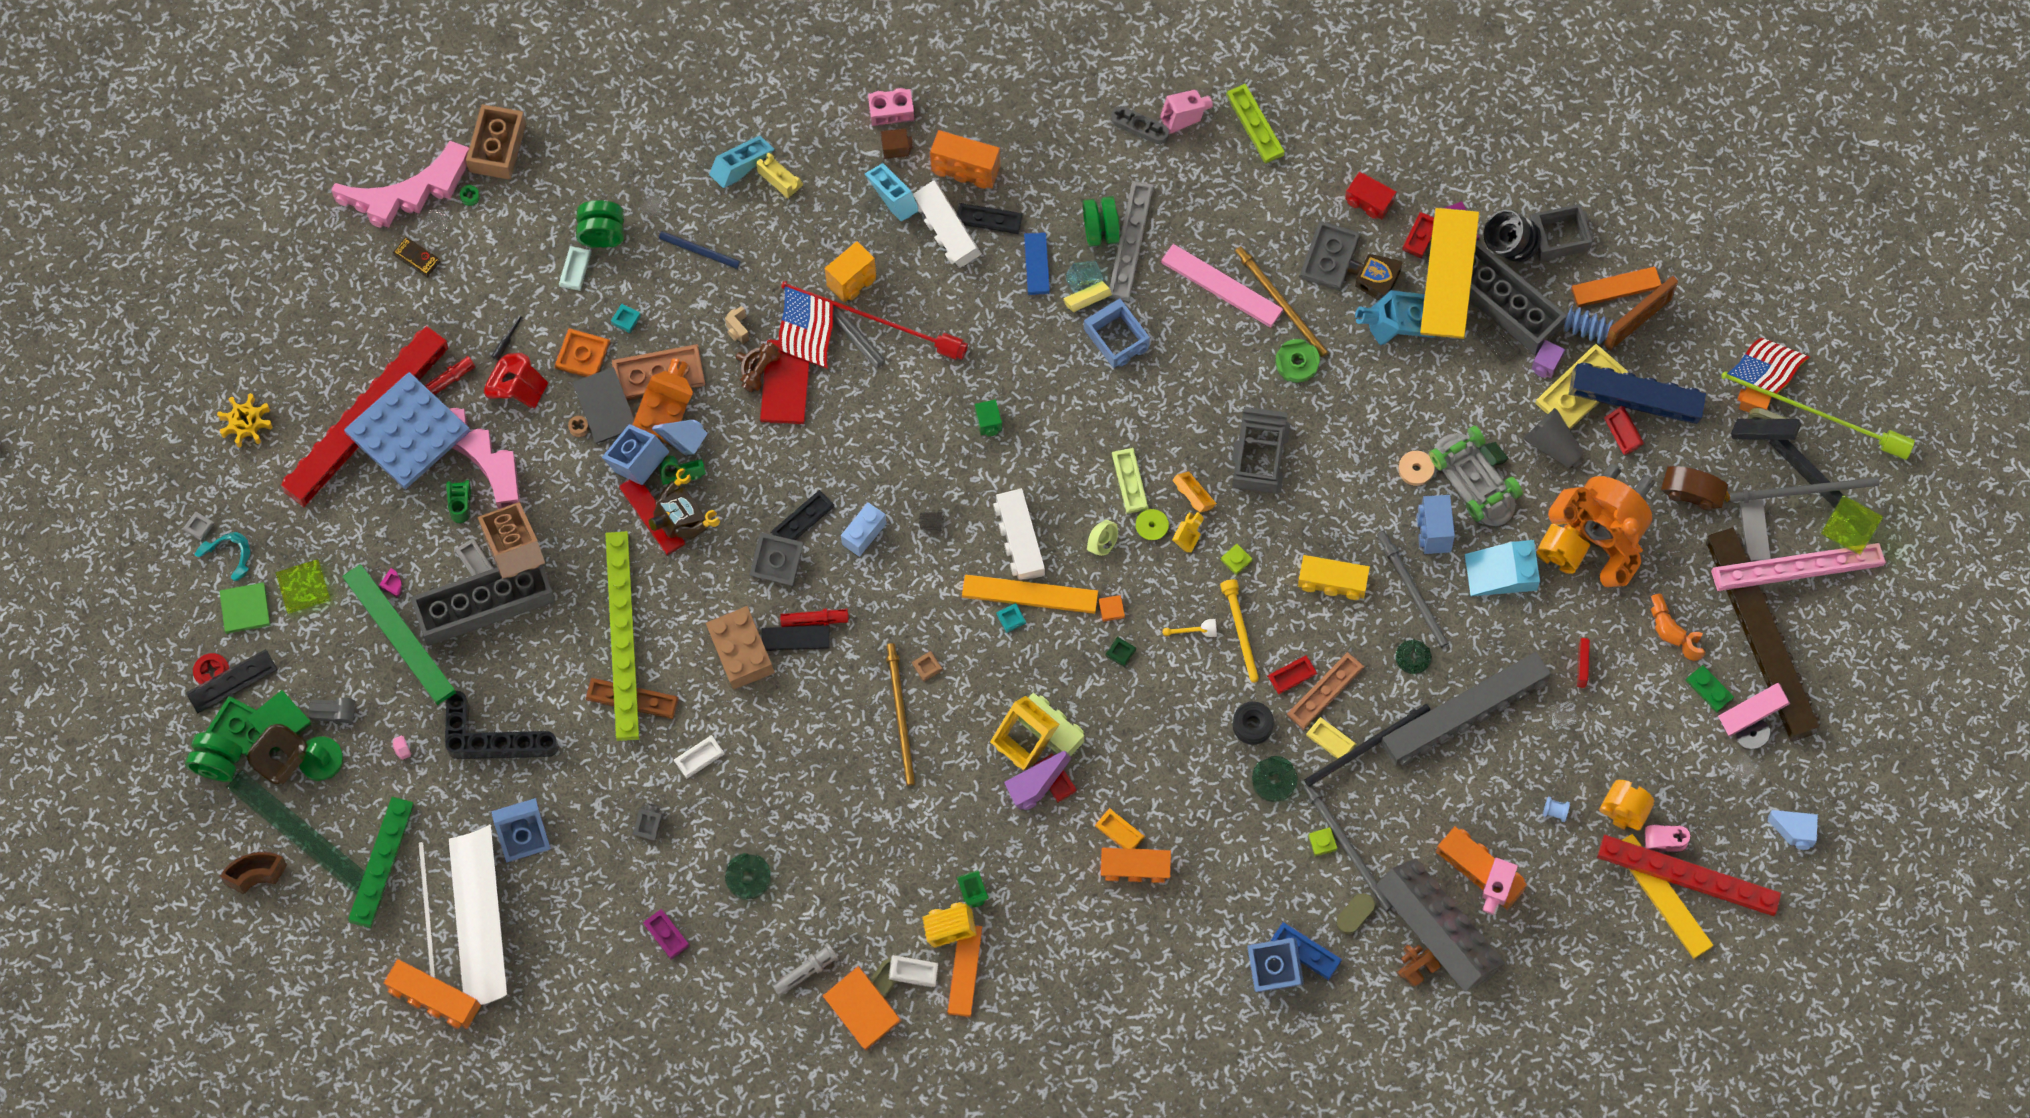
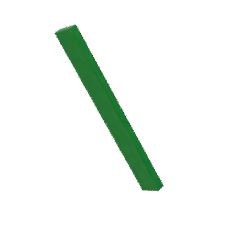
M359 564L342 576L344 581L434 702L439 705L456 693L455 689L363 566Z

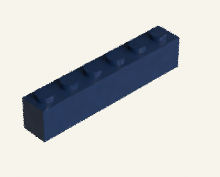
M1578 363L1572 371L1568 395L1619 407L1624 406L1628 409L1695 424L1702 419L1706 393L1700 392L1697 388L1686 389L1679 387L1675 383L1664 384L1657 382L1654 378L1643 379L1636 377L1633 373L1622 374L1615 372L1611 368H1596L1590 363Z

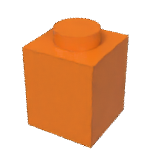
M1746 387V390L1741 388L1737 401L1741 402L1739 409L1750 412L1753 408L1767 410L1771 396Z

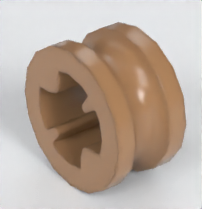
M575 416L570 419L568 427L573 436L583 437L588 433L589 426L584 417ZM580 423H583L582 430L579 428L575 430L574 424L579 425Z

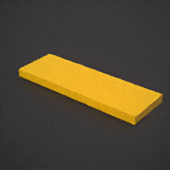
M1435 208L1421 335L1465 339L1479 222V212Z

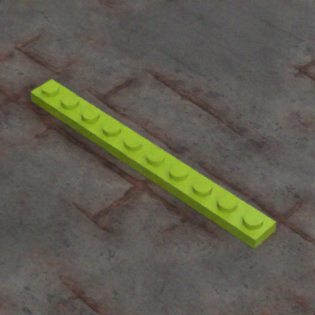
M628 531L605 533L616 740H639Z

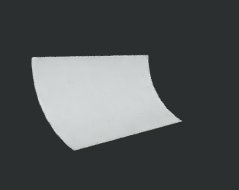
M491 824L478 831L449 839L463 993L477 999L481 1005L507 995ZM420 842L419 851L430 975L435 978L423 842Z

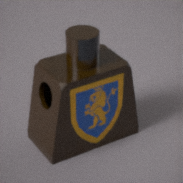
M1368 254L1364 264L1352 259L1347 271L1357 275L1355 287L1379 301L1388 292L1392 291L1402 270L1403 262Z

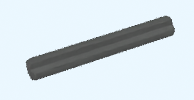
M833 305V320L874 367L878 368L885 362L884 357L839 307Z

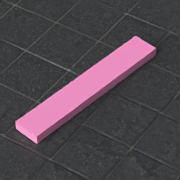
M1175 244L1170 247L1161 260L1162 264L1270 328L1283 312V308Z

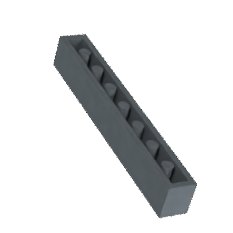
M1534 652L1384 736L1381 746L1395 767L1399 764L1405 766L1414 760L1413 757L1419 753L1425 755L1433 749V745L1439 742L1441 744L1448 742L1456 732H1466L1472 727V723L1476 721L1484 722L1491 716L1490 713L1495 710L1499 712L1505 710L1510 706L1511 701L1515 699L1521 701L1529 695V691L1535 688L1537 690L1544 688L1548 684L1551 673L1538 653Z

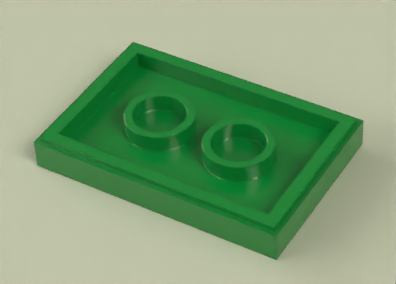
M228 696L205 733L218 735L237 743L243 749L242 755L247 757L249 749L260 737V734L247 720V717L256 710Z

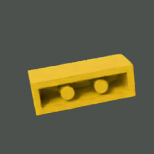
M1303 555L1298 587H1301L1306 592L1318 590L1324 591L1328 596L1341 594L1346 595L1351 600L1364 599L1370 566Z

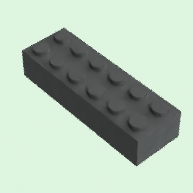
M1476 240L1469 301L1536 355L1544 341H1550L1564 327L1567 315Z
M543 564L536 569H528L519 572L514 577L503 579L498 567L410 597L427 646L555 602Z
M1416 858L1391 868L1377 883L1376 887L1464 992L1488 981L1505 964L1499 954L1485 941L1484 936L1470 923L1469 918L1458 909L1454 900L1442 890L1440 884L1426 871L1425 866Z

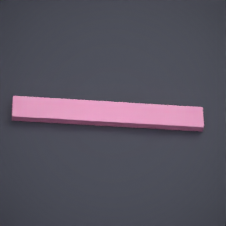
M1880 543L1714 567L1711 572L1717 591L1875 568L1884 566L1886 562Z

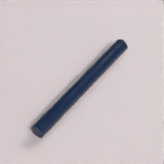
M661 231L659 234L660 240L738 269L741 263L739 260Z

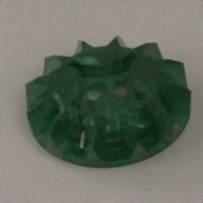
M1414 638L1409 641L1405 640L1398 646L1395 659L1397 665L1404 672L1418 674L1429 667L1432 656L1430 648L1424 644V641L1420 642ZM1413 648H1415L1416 655H1420V657L1416 658L1414 664L1412 658L1407 656L1411 654Z

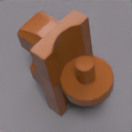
M1410 945L1404 947L1406 955L1401 958V961L1404 964L1409 960L1411 961L1396 972L1401 978H1406L1412 986H1416L1424 980V977L1418 970L1423 965L1429 973H1433L1441 967L1440 962L1429 949L1418 955L1423 950L1420 945H1417L1415 948H1412Z

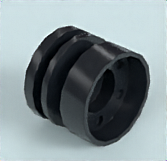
M1504 209L1497 211L1485 224L1483 236L1487 248L1514 262L1526 261L1534 256L1540 247L1541 230L1537 223L1513 210Z

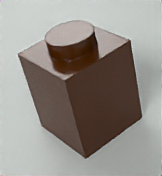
M906 128L881 131L884 159L909 156V149H913L912 136H907Z

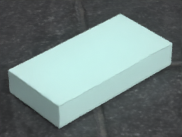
M570 246L559 287L581 290L591 250Z

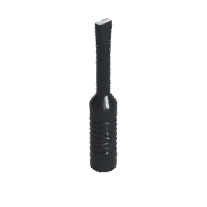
M521 315L518 316L508 334L503 336L491 355L492 358L500 359L511 341V335L522 318Z

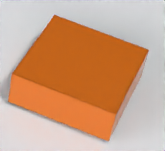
M1121 595L1099 599L1103 622L1125 618Z

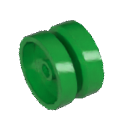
M1102 197L1100 211L1095 199L1083 200V218L1088 247L1100 246L1102 242L1101 232H1103L1105 242L1108 245L1119 243L1120 226L1114 197Z
M593 200L578 206L576 209V220L578 223L576 226V239L581 245L590 248H608L622 243L624 240L622 225L624 223V210L619 204L611 201Z
M209 733L195 734L191 744L194 751L188 753L185 767L205 778L221 782L232 781L236 772L234 763L240 761L243 752L242 747L218 735Z

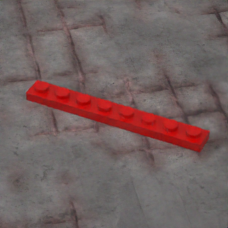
M1604 835L1597 855L1598 859L1771 916H1775L1781 896L1780 892L1611 836Z

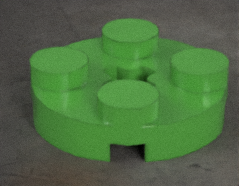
M1293 339L1285 342L1276 354L1275 364L1277 371L1286 381L1300 383L1316 375L1320 357L1313 345L1307 344L1302 339ZM1294 357H1298L1299 360H1303L1304 362H1301L1300 365H1296L1292 361H1294Z

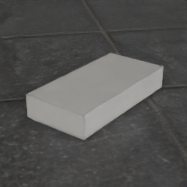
M474 538L455 549V552L471 576L494 569Z

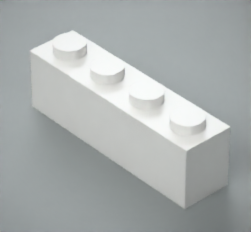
M935 180L913 194L919 213L924 212L927 218L924 220L931 231L933 229L936 231L935 239L941 248L945 246L948 252L945 255L951 264L956 263L960 268L982 254Z
M1022 488L997 494L996 503H993L995 515L1001 517L1002 523H999L1001 536L1006 535L1007 543H1004L1007 556H1012L1013 563H1010L1012 575L1017 576L1018 581L1045 576L1044 564Z

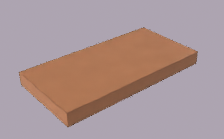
M698 344L612 360V366L616 371L626 400L642 398L651 376L668 371L671 359L674 358L680 359L677 369H679L682 361L688 364L683 378L687 379L691 388L706 386Z

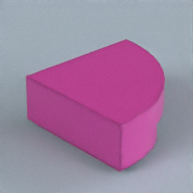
M390 568L379 584V588L399 598L402 590L401 579L397 572Z

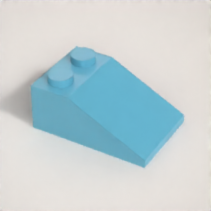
M1534 540L1509 542L1465 554L1470 596L1538 590L1540 578Z

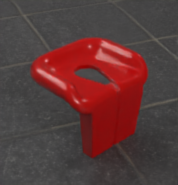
M509 353L504 355L494 367L485 384L484 395L489 399H509L513 397L530 408H536L548 382L531 366L527 355L523 353ZM508 373L516 375L515 378L503 382L504 377Z

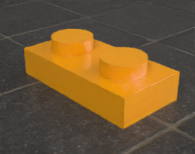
M1190 472L1177 474L1172 480L1177 485V489L1189 499L1192 507L1199 512L1211 510L1217 504Z

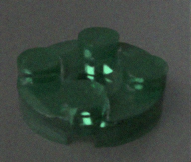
M1268 757V759L1258 762L1253 769V789L1266 801H1285L1294 793L1297 786V772L1293 768L1292 763L1283 757ZM1274 774H1277L1278 779L1281 781L1273 784L1268 777H1273Z
M742 853L735 856L728 863L725 872L727 888L734 896L743 900L755 899L766 892L771 883V871L768 863L759 855ZM744 872L754 873L751 881L743 880Z

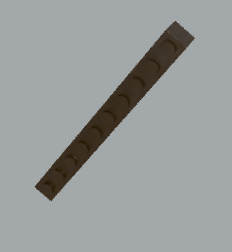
M1734 527L1708 535L1706 545L1716 567L1751 562L1748 553H1744L1742 548V538L1739 533L1736 534ZM1760 585L1728 589L1726 592L1767 688L1779 683L1790 702L1789 705L1778 710L1790 741L1794 742L1817 734L1821 725L1817 713H1813L1811 698L1808 693L1804 692L1800 673H1796L1794 669L1793 656L1785 648L1786 641L1784 635L1779 633L1776 627L1777 620L1774 613L1769 611L1766 594L1761 592Z

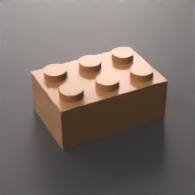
M481 105L466 158L470 173L511 180L526 127L523 111Z
M748 606L706 623L733 690L775 673Z

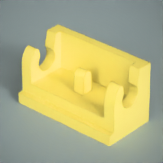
M767 153L765 162L761 159L756 162L758 173L788 199L803 186L801 179L792 175L778 163L771 153Z

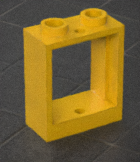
M1024 696L1014 702L990 742L1000 753L1005 754L1011 759L1015 766L1026 770L1036 763L1060 724L1027 696ZM1019 716L1042 735L1031 754L1008 736Z

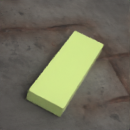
M1134 448L1112 452L1126 513L1130 514L1148 510Z

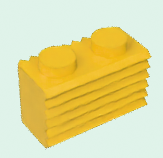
M954 903L950 906L951 908L946 910L934 909L929 912V915L922 917L926 940L933 948L976 936L972 909L966 903Z

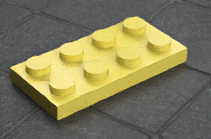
M1597 344L1587 351L1535 402L1547 414L1556 408L1569 429H1572L1599 403L1598 401L1568 395L1572 371L1578 363H1590L1596 368H1611L1617 373H1628L1625 368Z

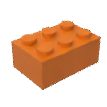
M938 130L930 150L931 171L940 177L947 175L954 177L956 181L961 183L968 181L974 183L978 188L986 189L988 187L992 189L1000 169V148Z

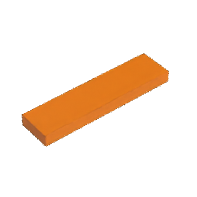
M1650 267L1573 285L1571 290L1578 308L1656 290L1661 286L1656 267Z
M975 925L976 936L957 941L948 1015L971 1017L982 926Z

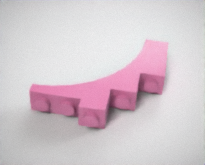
M449 141L441 155L429 167L401 183L369 189L353 188L335 183L331 191L335 201L340 205L347 206L349 204L361 213L367 212L371 224L380 228L382 226L389 228L399 207L407 213H413L414 211L420 214L430 192L438 199H443V197L450 199L467 167L466 158L469 148Z
M451 408L450 410L467 425L465 410ZM475 429L452 447L454 450L467 456L487 477L494 491L498 510L520 502L514 453L508 450L492 453L489 430Z

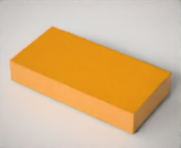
M1110 808L1095 824L1096 828L1121 848L1136 849L1145 838L1142 833Z

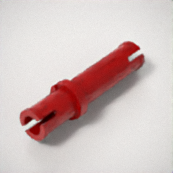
M466 356L454 366L447 367L443 374L426 384L425 387L432 394L436 395L453 382L460 381V377L476 366L469 356Z
M825 608L823 611L780 614L781 627L822 624L827 626L834 623H849L848 608L840 610H828V608Z

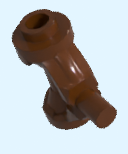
M768 342L767 345L762 343L760 348L753 349L747 354L742 352L736 354V359L741 362L742 377L740 381L742 382V388L750 393L754 390L759 391L761 388V374L765 367L772 361L778 360L781 356L778 352L779 347ZM758 359H760L754 370H752L754 366L753 364L756 363Z

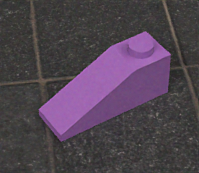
M1065 750L1004 782L1016 807L1020 810H1029L1036 806V802L1043 798L1071 760L1070 755Z

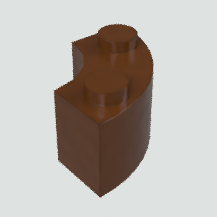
M1668 466L1661 491L1673 501L1690 502L1698 505L1703 510L1710 511L1722 508L1729 484L1714 475L1697 469Z
M269 852L250 853L230 863L219 877L224 885L245 894L249 888L258 883L268 882L276 885L287 867V863L278 854Z

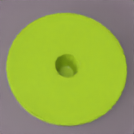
M1148 509L1138 515L1135 526L1138 534L1144 539L1157 540L1167 533L1169 522L1163 512L1156 509Z

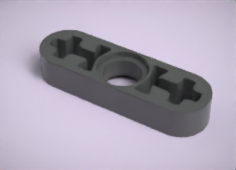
M1118 106L1112 110L1111 121L1115 126L1155 144H1163L1168 140L1169 129L1166 125L1124 106ZM1121 113H1123V114H1124V118H1121V120H1118V119H1117V115L1120 116ZM1136 122H1144L1146 127L1138 130L1134 127V124ZM1150 125H1151V126H1152V130H1150V133L1148 134V131H1149V128H1150ZM1163 131V135L1156 137L1155 132Z

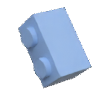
M867 502L841 534L842 545L860 557L887 524L886 514Z

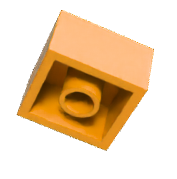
M856 241L825 267L827 287L844 303L849 299L854 300L859 295V290L864 286L869 287L874 283L876 279L875 258Z

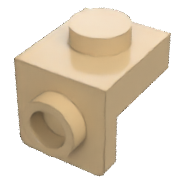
M743 306L731 310L725 318L730 337L734 341L739 340L742 345L749 340L748 331L740 323L746 317Z

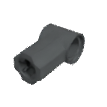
M344 697L337 698L336 701L311 700L309 703V719L333 721L338 725L341 723L352 725L356 701Z

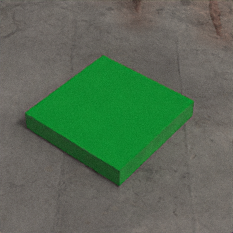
M283 690L247 717L248 722L260 735L273 724L285 725L296 734H300L312 724ZM273 747L272 749H273L275 752H277V751H279L281 748H279V747Z

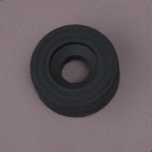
M1260 702L1242 704L1233 716L1232 726L1234 734L1240 741L1246 744L1257 745L1265 742L1273 731L1274 717L1272 712L1266 705ZM1250 718H1256L1260 725L1253 729L1248 727L1247 721Z

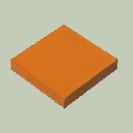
M569 328L556 360L555 369L583 377L598 373L610 345V339Z

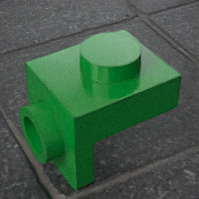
M979 870L956 877L963 900L968 906L971 905L972 908L985 904L984 900L989 899Z

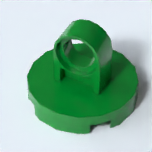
M325 736L307 740L308 748L305 751L306 755L299 765L301 772L307 778L314 781L334 777L343 765V753L339 744Z

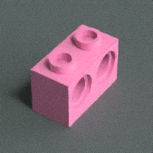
M899 88L889 92L877 91L873 94H868L872 126L914 121L911 89ZM899 103L906 104L904 106H898ZM884 106L882 109H877L876 107Z

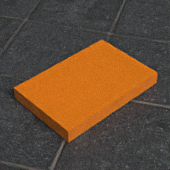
M859 966L823 995L864 1050L870 1048L902 1021Z

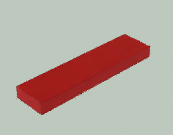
M629 479L619 485V489L666 556L686 545L683 538H670L662 528L656 531L650 528L649 519L654 517L653 512L656 508V500L644 483L641 485Z

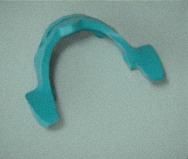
M238 532L228 533L216 539L213 543L205 541L198 547L194 555L201 557L208 552H212L221 541L231 539L241 549L240 561L232 573L231 579L238 581L246 576L249 568L245 564L251 552L248 540Z

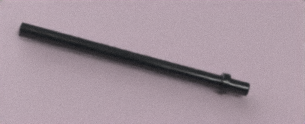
M1425 704L1417 710L1412 709L1409 715L1304 779L1308 787L1312 786L1378 745L1384 736L1431 711L1430 707Z

